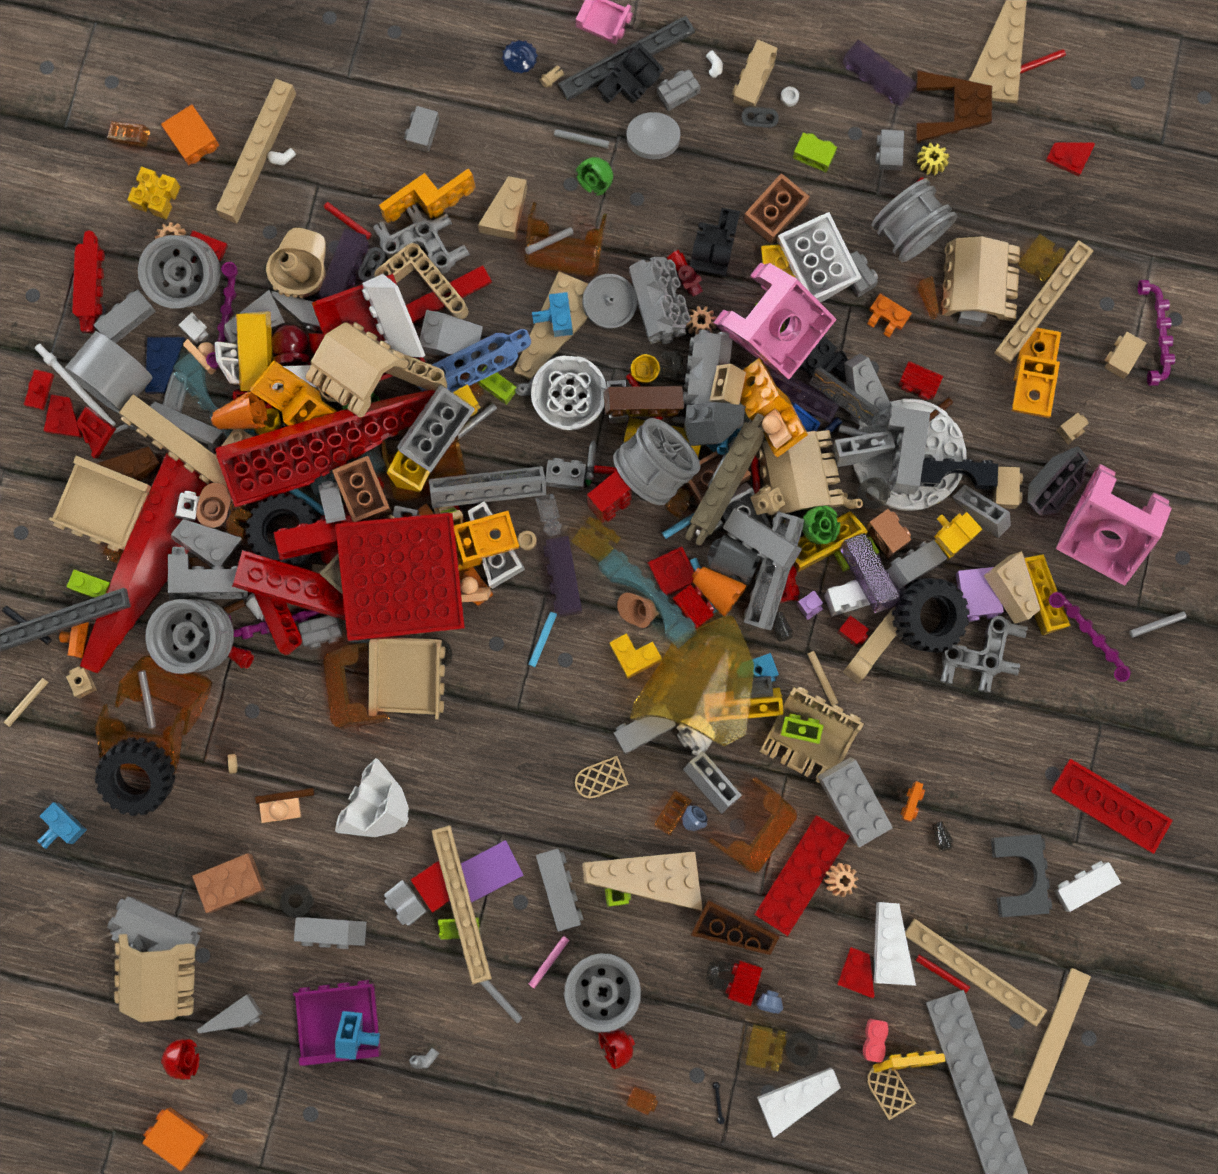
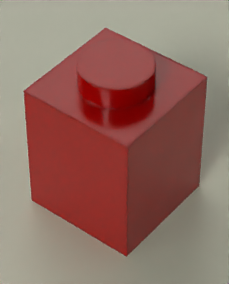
M850 615L837 634L856 647L858 643L862 645L867 639L868 635L866 632L869 629Z

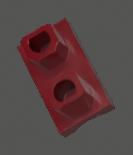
M689 265L682 266L678 271L680 286L687 289L688 293L692 296L703 292L699 284L702 281L700 275L696 274Z

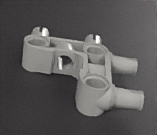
M412 205L413 211L411 207L407 208L406 211L414 224L393 235H390L384 222L379 223L382 230H380L378 224L373 227L381 240L380 246L388 259L408 244L414 243L419 247L425 248L428 258L444 274L455 265L456 261L469 256V252L464 244L449 252L437 234L438 230L452 224L447 213L433 221L427 220L421 215L418 206ZM422 229L429 230L427 234L420 233ZM390 246L396 247L394 251H387ZM440 260L447 261L446 264L442 266L437 264Z
M1002 616L994 617L989 621L984 636L986 640L982 651L970 650L966 646L952 645L953 647L949 650H953L956 653V659L948 657V650L943 651L942 665L944 667L940 682L952 684L955 668H964L980 672L982 675L978 691L990 693L993 676L1000 672L1018 675L1019 670L1017 669L1020 668V664L1004 661L1002 658L1006 637L1009 634L1025 638L1028 627L1012 624L1011 621ZM995 621L1001 624L1002 629L1000 631L993 627ZM986 659L993 660V668H989L986 665Z

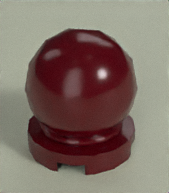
M284 325L275 331L272 336V350L276 357L272 359V362L275 360L282 366L311 365L310 357L305 355L308 350L309 341L307 335L300 327Z

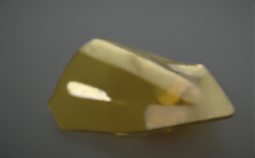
M731 615L721 617L672 641L661 663L634 701L630 719L641 720L646 717H659L672 720L696 730L722 746H726L746 735L752 692L754 662L735 618Z

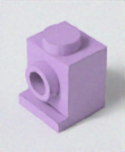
M815 591L797 603L798 608L807 620L823 610V602Z

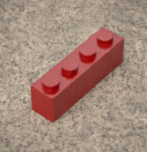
M345 515L346 520L326 523V519H321L313 524L303 523L295 528H281L277 530V532H274L279 559L284 560L337 548L335 524L352 522L351 516Z

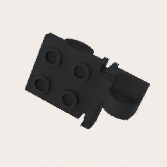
M638 43L616 66L614 71L606 77L597 90L602 94L601 98L606 103L611 102L621 92L633 104L660 77V74L665 69Z
M722 208L718 226L699 222V230H697L690 267L697 271L726 276L734 238L729 236L735 237L740 211Z
M823 336L800 365L799 369L805 370L809 377L813 376L819 367L828 373L832 370L845 382L844 363L849 359L842 350L835 353L834 351L837 347Z

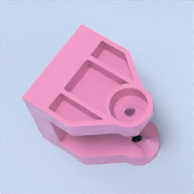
M759 263L750 277L760 283L761 288L766 291L762 299L746 319L733 311L723 310L713 323L722 332L728 333L729 338L733 339V341L757 359L760 358L764 364L790 379L837 319L798 279L771 263ZM790 317L788 327L780 333L782 323Z
M1099 464L1069 517L1056 549L1125 586L1161 538L1172 508L1169 506L1168 499L1153 492L1148 505L1143 506L1142 510L1112 495L1111 492L1117 480L1115 478L1116 472ZM1101 531H1112L1116 533L1120 537V539L1108 538L1105 535H1103Z

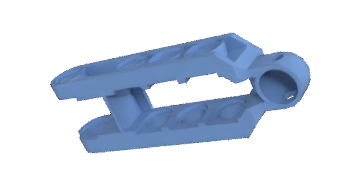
M525 329L515 331L509 335L495 333L432 364V366L443 370L447 381V389L454 392L467 384L470 386L511 366L518 358L517 353L530 346L531 337ZM491 343L498 344L494 350H489L488 346ZM473 352H481L478 358H471ZM497 356L504 357L501 363H495L494 359ZM459 359L464 361L462 366H454L455 361ZM479 365H487L484 371H477ZM462 373L470 374L468 379H460ZM419 387L421 389V392L428 391L422 387Z

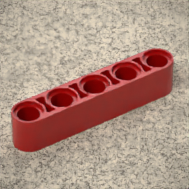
M254 593L278 650L284 655L291 654L301 645L302 638L287 603Z

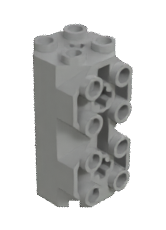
M665 257L650 258L651 262H645L644 259L631 265L629 273L650 344L661 341L662 344L671 343L673 338L686 334L685 327L691 318L687 310L685 298L675 293L676 289L681 285L675 263L670 259L667 260Z
M699 330V334L691 337L689 354H692V356L688 355L687 372H690V374H686L684 390H688V392H684L683 395L684 408H687V405L710 403L709 400L717 365L730 364L733 339L729 338L728 333L719 332L718 334H713L708 330Z
M127 897L125 900L120 899L116 910H118L115 918H111L107 927L111 929L112 940L119 942V935L127 934L130 947L138 951L148 950L149 952L171 950L179 944H193L196 948L200 939V935L197 932L202 931V928L133 897Z

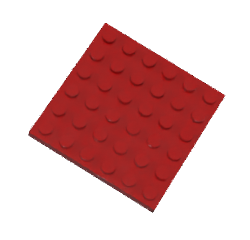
M452 512L335 524L348 641L465 628Z

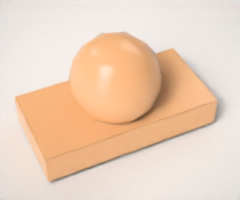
M188 339L183 343L186 350L209 374L212 375L217 371L206 362L207 355L215 352L212 343L203 342L198 346V349Z
M774 409L765 416L762 421V428L768 434L773 446L779 448L792 436L779 411Z
M465 577L460 582L462 602L486 601L489 599L491 594L490 587L478 588V582L473 577Z
M299 798L259 804L262 823L301 818Z

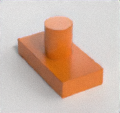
M89 622L71 627V632H60V642L69 643L68 656L83 658Z

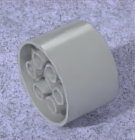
M96 331L64 368L79 385L118 414L131 396L134 394L138 397L153 379L152 375L129 353Z

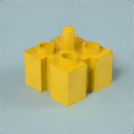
M141 166L136 178L139 185L137 188L132 187L127 200L132 208L143 212L149 209L154 216L167 220L172 208L169 201L170 199H176L180 185L175 178L164 174L159 178L155 171Z
M968 512L963 516L959 513L951 522L941 514L937 520L943 528L934 537L936 539L935 542L943 551L948 561L975 538L982 528Z

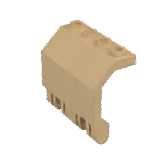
M982 236L956 238L946 243L944 293L941 304L943 308L942 315L950 316L962 311H977L995 315L1001 320L1015 321L1017 305L1006 302V299H1017L1019 269L1008 266V263H1019L1020 247Z
M345 322L325 335L311 360V367L306 374V379L316 387L323 384L322 391L343 406L350 402L349 410L361 418L366 414L371 405V394L383 373L394 366L406 369L409 362L403 358L404 354L397 350L392 351L388 343L376 340L377 336L375 334L363 331L364 327L356 322L354 324Z
M829 430L807 432L808 435L778 458L773 454L768 442H762L756 453V457L760 460L761 465L760 476L764 480L763 487H779L785 505L779 508V512L788 514L819 506L838 507L845 505L844 497L839 496L843 494L841 489L830 491L828 489V485H835L840 482V478L837 477L839 473L836 459H832L835 458V454L831 452L821 454L820 450L821 448H829L833 445L832 441H829L831 440ZM777 513L771 515V520H773Z
M799 686L798 688L793 687L783 705V715L777 717L760 752L767 756L775 742L776 744L769 756L770 758L776 757L779 747L782 746L787 749L781 759L783 765H785L789 755L793 752L787 767L802 774L808 761H811L804 776L808 777L812 773L815 764L822 767L817 774L818 776L844 760L853 740L862 729L864 723L860 722L861 718L850 714V716L844 714L843 709L836 705L831 707L825 704V699L819 696L814 698L808 695L806 689ZM790 713L801 716L800 720L808 721V718L820 720L819 724L823 725L820 744L781 736L784 716L789 717ZM816 776L815 781L820 783L818 777Z
M120 934L119 943H115V955H118V959H115V972L118 971V975L114 976L115 988L118 987V991H114L115 1004H119V1011L139 1022L175 1019L177 1016L191 1015L194 998L191 995L194 993L195 966L190 963L195 961V945L179 944L171 950L140 952L128 945L127 934Z

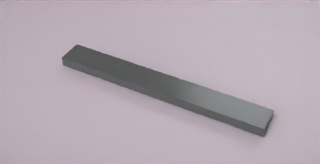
M684 16L558 83V86L568 101L602 83L636 44L640 43L653 56L695 33V29L687 16Z
M121 588L0 630V652L129 608L131 605L127 589Z

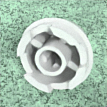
M700 716L683 720L677 727L680 731L677 734L680 742L684 747L689 746L694 750L692 751L693 755H698L702 751L706 752L715 737L710 724Z

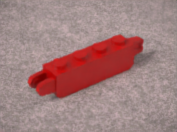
M89 230L83 235V244H78L75 247L72 313L80 321V330L85 334L94 333V324L103 313L100 297H103L101 279L104 278L102 261L105 259L104 250L98 245L97 236L93 231Z

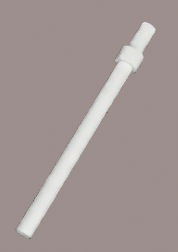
M41 344L36 345L35 349L44 358L43 361L48 366H52L89 407L114 426L116 423L57 362V358L52 353H49Z

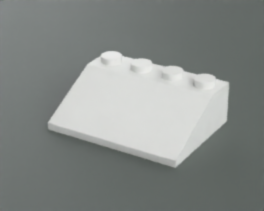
M829 212L778 235L777 243L778 245L780 244L793 275L819 302L827 300L862 278Z
M384 274L363 282L364 289L362 293L366 301L369 300L371 307H369L370 313L378 321L376 327L379 334H383L384 342L388 343L391 349L408 356L424 357L425 353L398 286Z

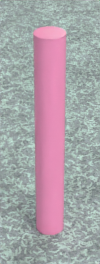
M565 936L561 938L528 983L532 988L535 989L570 941Z

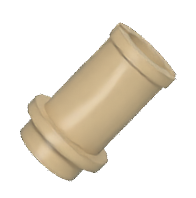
M555 66L546 75H541L540 82L545 88L551 87L552 83L564 75L562 69L559 71V66Z

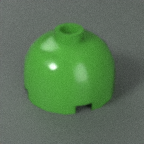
M591 157L584 160L576 169V172L578 171L579 174L577 180L589 193L593 190L597 193L596 195H602L613 182V171L609 163L599 157Z
M828 506L811 508L802 518L805 519L802 529L804 536L815 544H828L836 540L840 531V522L837 523L836 519L837 513Z

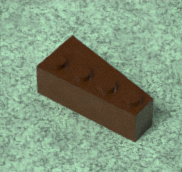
M682 386L608 387L603 392L605 414L612 417L627 415L631 417L673 418L684 409Z
M149 446L96 463L138 481H142L152 475L161 467V462Z
M711 898L708 899L690 935L771 955L780 938L779 934Z

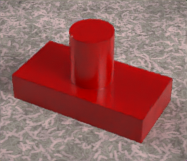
M34 369L24 401L26 407L44 411L54 379L52 373Z

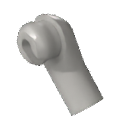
M533 376L529 383L518 384L515 390L516 393L520 396L531 395L532 382L535 376Z
M431 1048L426 1056H412L410 1064L416 1069L429 1068L440 1053Z

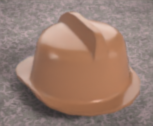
M211 483L203 488L196 509L197 519L202 525L215 528L225 521L231 503V495L225 485Z
M627 592L618 599L617 609L620 616L625 621L640 628L647 627L654 620L655 616L659 615L654 602L649 598Z

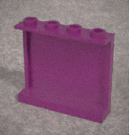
M369 980L357 981L355 986H350L349 982L337 984L338 988H330V985L318 986V990L310 991V987L298 988V992L293 993L296 999L301 1055L299 1066L354 1060L336 1058L335 1040L343 1011L362 1013V1032L379 1033L374 983L369 984ZM380 1040L378 1046L361 1044L358 1047L356 1059L381 1056Z

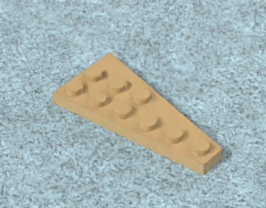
M1006 0L969 80L992 85V101L1017 103L1027 0Z
M558 272L549 294L568 292L574 335L587 319L582 305V298L588 283ZM549 294L541 311L549 310L550 308ZM550 321L535 323L530 334L531 344L527 349L523 350L514 373L531 380L537 371L573 335L554 337L553 324Z
M695 852L582 863L585 884L609 888L622 893L691 908L696 911H703Z

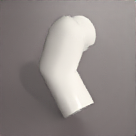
M712 50L706 57L712 63V69L709 70V74L711 77L716 78L722 73L723 63Z
M291 148L284 153L270 151L267 158L272 164L285 165L296 153Z

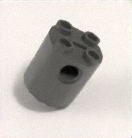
M724 534L723 537L714 541L707 554L709 567L711 570L749 585L761 556L757 554L758 550L755 548L751 550L742 545V541L735 540Z

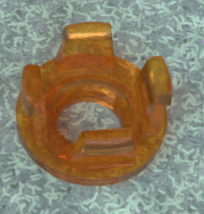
M240 506L233 510L227 520V533L245 539L247 537L246 531L240 527V523H247V519L251 518L252 514L244 511L243 507Z

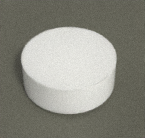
M794 87L784 88L780 96L782 104L788 107L796 105L799 100L798 90Z

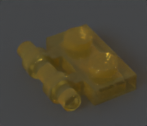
M1039 234L1018 265L1032 275L1036 270H1039L1041 272L1039 279L1045 281L1047 277L1052 275L1057 263L1059 264L1063 260L1066 250L1060 247L1057 252L1052 251L1055 243ZM1047 256L1051 260L1047 265H1044L1042 262Z
M590 516L586 523L591 528L588 530L582 526L571 542L603 564L614 549L608 543L612 540L618 544L621 537L613 529L609 530L602 525L600 520H595ZM597 530L605 535L603 540L594 534Z
M753 1024L745 1064L765 1069L766 1062L770 1061L772 1062L771 1070L779 1071V1066L783 1061L781 1057L783 1046H786L787 1041L785 1040L786 1031L778 1030L777 1037H772L773 1028ZM770 1043L776 1044L774 1055L768 1054Z

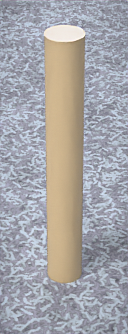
M815 651L808 653L807 655L831 706L839 704Z
M42 678L4 723L10 727L49 682Z

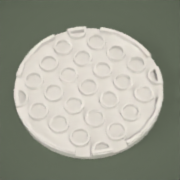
M919 399L890 401L894 407L930 413L936 409L940 413L928 424L924 458H935V461L951 458L955 459L956 462H962V460L967 458L960 428L940 407ZM891 407L887 408L883 412H889ZM877 415L871 426L863 423L858 430L873 434L885 432V427L877 425ZM892 435L893 441H895L896 437L898 436ZM897 448L853 464L860 484L871 497L885 506L904 511L922 510L940 503L953 492L963 476L958 473L949 474L941 480L938 487H919L913 495L892 491V485H889L890 476L893 470H895V467H892V460L898 450Z

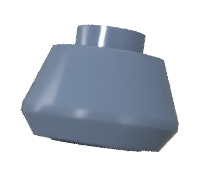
M688 806L686 808L682 821L683 826L687 830L696 831L707 826L708 819L701 808L698 806Z
M767 990L766 994L762 993L756 1003L758 1009L767 1012L780 1013L783 1011L782 998L778 997V993Z

